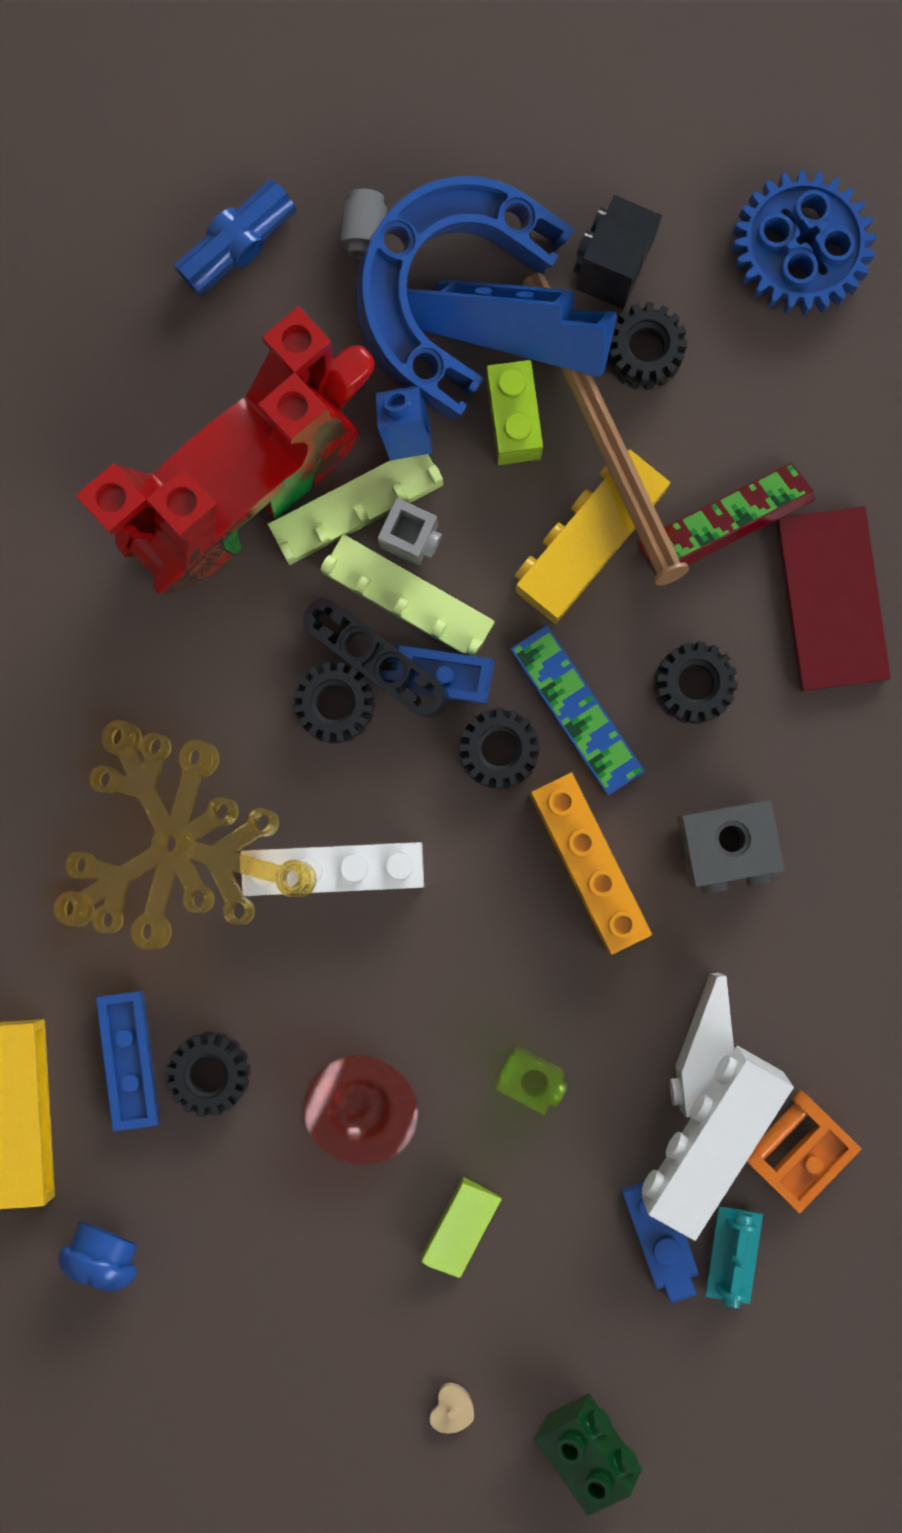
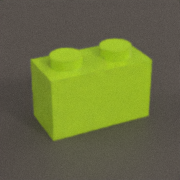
M531 360L488 365L486 385L497 464L506 465L541 460L543 441Z

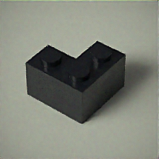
M616 195L613 196L608 210L600 207L591 231L586 230L576 256H578L573 270V272L579 274L576 290L624 309L655 239L663 215Z

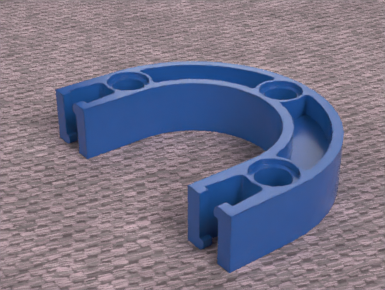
M458 176L436 180L419 187L401 199L386 214L372 234L360 260L356 279L355 293L358 321L367 346L375 360L402 388L418 386L425 404L451 421L462 415L467 404L463 401L455 402L437 386L439 380L443 376L463 386L462 391L468 395L471 392L475 393L484 378L431 342L414 320L407 297V277L412 259L417 250L428 241L441 235L469 233L490 240L534 272L545 273L553 266L558 255L554 252L548 254L529 238L530 231L533 230L552 241L550 246L557 250L561 245L566 244L575 230L520 190L493 179L477 176ZM505 212H511L519 218L521 222L520 230H514L506 224ZM393 234L399 237L403 243L404 251L401 253L390 251L384 243V236ZM414 359H423L430 365V379H421L414 373Z

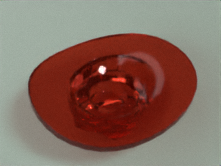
M350 1055L332 1061L316 1075L305 1096L303 1116L309 1134L327 1153L350 1163L373 1164L390 1159L409 1143L417 1126L418 1105L415 1094L407 1080L391 1065L370 1056Z

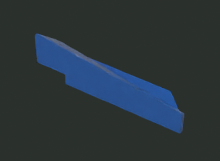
M454 279L436 282L435 291L407 287V297L411 313L422 331L600 377L604 373L616 324V312L573 310L574 290Z

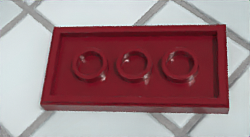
M861 506L785 516L776 520L800 692L891 679L866 507Z

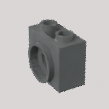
M772 800L677 817L689 886H702L703 894L729 890L728 881L746 878L747 886L770 883L774 881L772 873L785 871ZM727 826L734 828L739 835V844L731 852L724 850L719 843L720 832Z

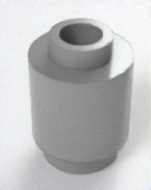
M363 188L354 189L350 192L349 199L344 203L340 246L347 250L348 255L352 258L361 260L372 234L387 214L384 196L378 191Z

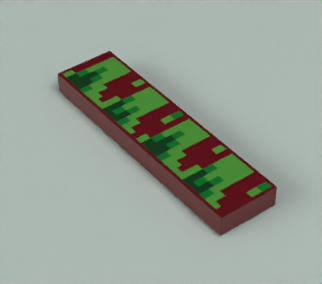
M790 462L665 526L664 529L680 563L690 565L813 502L814 490L794 464ZM640 539L637 541L638 550L656 576L657 573Z

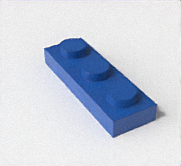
M144 990L96 997L113 1132L157 1126L161 1123Z

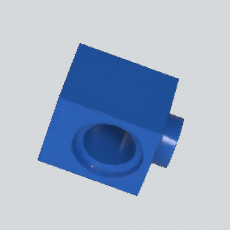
M415 385L376 393L378 430L390 461L433 453L430 417L420 388Z

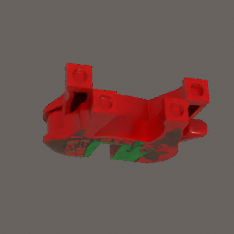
M297 306L262 336L263 343L270 351L247 395L204 427L153 474L113 463L75 496L110 535L115 534V546L124 557L135 556L155 578L152 587L158 594H172L189 589L216 572L242 549L237 530L262 508L275 520L330 474L352 449L358 438L359 431L342 413L341 409L352 399L374 371V358L363 346L353 345L345 348L332 359L331 340Z

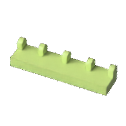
M429 454L388 461L270 522L268 526L290 566L340 540L343 534L347 536L388 515L396 498L411 503L442 487L443 478L437 466L433 464Z
M345 534L342 535L332 554L326 557L320 569L326 577L463 655L476 656L495 624V621Z

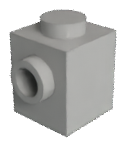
M396 498L378 536L380 548L420 566L424 556L432 558L442 537V534L436 531L438 528L437 516Z

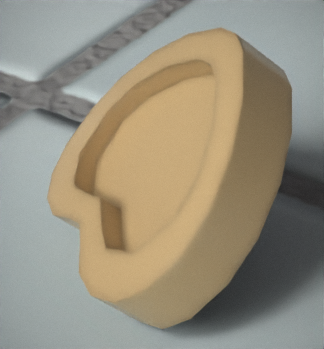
M445 1383L442 1385L438 1392L439 1402L430 1412V1424L440 1433H456L465 1429L473 1422V1402L467 1391L460 1385L455 1383Z

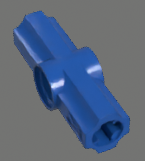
M272 179L268 180L237 209L231 207L218 214L208 226L207 236L174 264L176 271L186 284L201 297L232 268H242L253 261L261 252L264 240L297 212L295 204L277 182H274Z

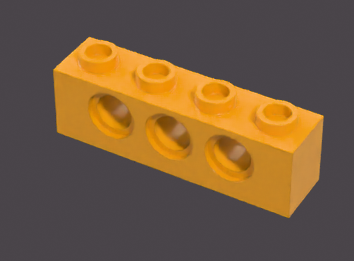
M571 772L532 791L529 795L606 951L613 955L651 936L652 933L573 773Z

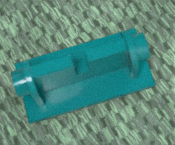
M718 1206L705 1297L722 1299V1305L731 1308H740V1303L750 1304L763 1213Z

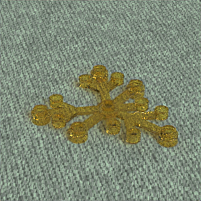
M114 720L106 725L102 731V744L109 753L118 755L128 776L119 774L115 768L101 765L94 768L91 772L90 785L98 792L107 794L119 792L139 798L155 829V833L152 837L151 847L122 866L96 860L92 854L77 851L70 854L65 866L67 873L71 877L79 879L92 877L98 879V881L81 892L66 891L59 895L54 903L53 910L56 919L62 925L81 927L92 919V925L96 931L109 934L118 932L124 921L122 910L130 882L156 867L144 914L137 917L133 922L131 937L135 945L141 949H162L168 944L172 934L171 925L163 915L175 871L185 889L183 904L188 911L206 913L213 907L214 894L208 887L204 886L192 860L206 863L225 901L223 915L230 924L246 925L251 922L255 914L253 903L244 897L232 871L274 882L279 891L289 897L301 898L313 891L317 880L316 873L313 867L306 862L289 860L279 865L236 853L261 836L268 837L277 831L279 819L272 810L265 808L253 810L249 814L246 824L211 846L196 842L221 825H231L238 817V806L233 800L217 797L209 803L206 813L189 823L201 777L211 775L218 767L219 753L215 746L202 740H191L182 747L179 754V763L183 773L170 817L156 790L164 759L171 752L170 740L158 733H149L142 739L139 728L135 724L124 720ZM120 729L121 739L117 744H114L115 734ZM155 740H159L160 749L156 754H153L151 746ZM139 747L142 755L145 757L144 763H142L137 753ZM198 750L200 753L199 761L192 765V753ZM108 772L110 779L108 784L103 787L101 778L103 774ZM225 803L228 807V813L225 818L220 819L218 817V809ZM266 814L269 823L261 831L258 827V820L262 815ZM173 836L175 838L176 845L175 848L171 852H169L167 850V842L169 838ZM81 858H84L85 869L80 873L77 869V864ZM295 870L298 880L294 886L290 887L287 883V875L290 871ZM200 891L203 894L204 900L202 905L197 908L194 904V896ZM106 898L104 906L97 908L94 912V905ZM71 901L73 903V912L68 916L67 905ZM238 903H241L244 907V914L240 919L234 916V908ZM109 912L112 916V923L107 928L104 925L103 919L105 914ZM148 923L151 927V935L146 940L143 936L144 926Z

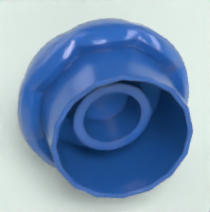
M79 1221L72 1244L64 1246L59 1250L58 1263L61 1271L69 1279L82 1285L90 1284L94 1289L110 1292L121 1290L133 1283L137 1277L138 1270L132 1264L138 1245L104 1229Z

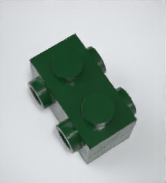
M590 1393L549 1413L534 1439L587 1516L631 1496L642 1468L634 1451L625 1445L613 1428L608 1414L597 1405Z

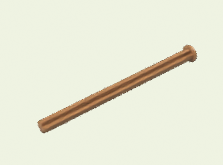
M540 272L527 276L523 280V286L550 288L545 275ZM560 367L657 573L654 577L655 584L659 586L666 585L680 579L689 571L687 563H680L592 375Z

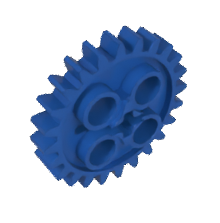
M800 170L796 181L792 183L790 177L785 172L782 173L779 179L778 187L770 180H767L762 189L763 195L754 191L748 201L750 206L743 205L738 216L742 222H737L733 230V234L740 238L734 241L731 248L732 252L743 255L737 258L734 267L735 269H748L742 284L746 285L756 282L758 287L753 297L756 299L765 292L770 295L768 301L769 308H772L781 300L784 301L785 314H789L795 304H800L803 316H807L813 303H815L818 310L824 313L829 306L830 299L837 306L841 305L846 298L845 292L853 295L859 287L857 280H864L870 270L864 264H870L875 257V252L868 249V247L872 246L877 239V235L864 231L870 227L874 219L873 217H860L859 214L866 205L865 201L854 204L849 201L855 190L853 187L843 193L837 191L840 178L836 177L827 186L823 184V173L821 171L817 173L813 182L807 180L805 171ZM801 209H813L818 214L819 219L811 220L806 218L802 214ZM781 212H787L790 219L786 215L781 214ZM767 230L778 232L783 241L780 243L769 241L764 232ZM825 244L837 245L843 255H831L826 250ZM797 266L805 272L806 278H794L789 273L788 267ZM818 268H819L820 270L826 272V274H825V275L820 274L819 271H818Z

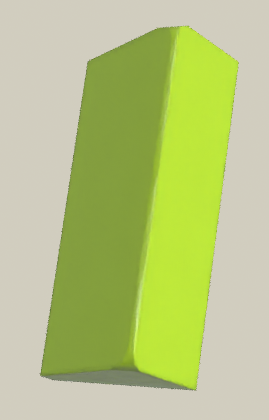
M463 1176L425 1246L420 1262L428 1267L460 1278L502 1197Z

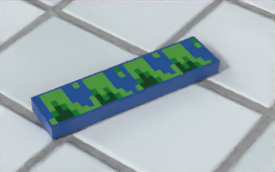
M548 625L510 649V652L606 796H609L645 772Z

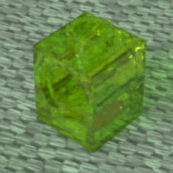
M515 1044L495 1082V1087L501 1093L545 1115L549 1105L555 1108L558 1106L568 1084L562 1081L565 1075L562 1068ZM539 1070L544 1073L546 1082L543 1088L536 1092L525 1090L521 1086V1079L526 1072Z

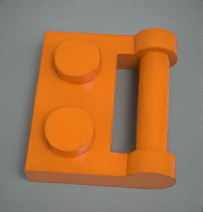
M802 1090L792 1098L794 1103L762 1136L747 1160L799 1214L862 1150ZM808 1115L816 1125L772 1168L765 1159Z

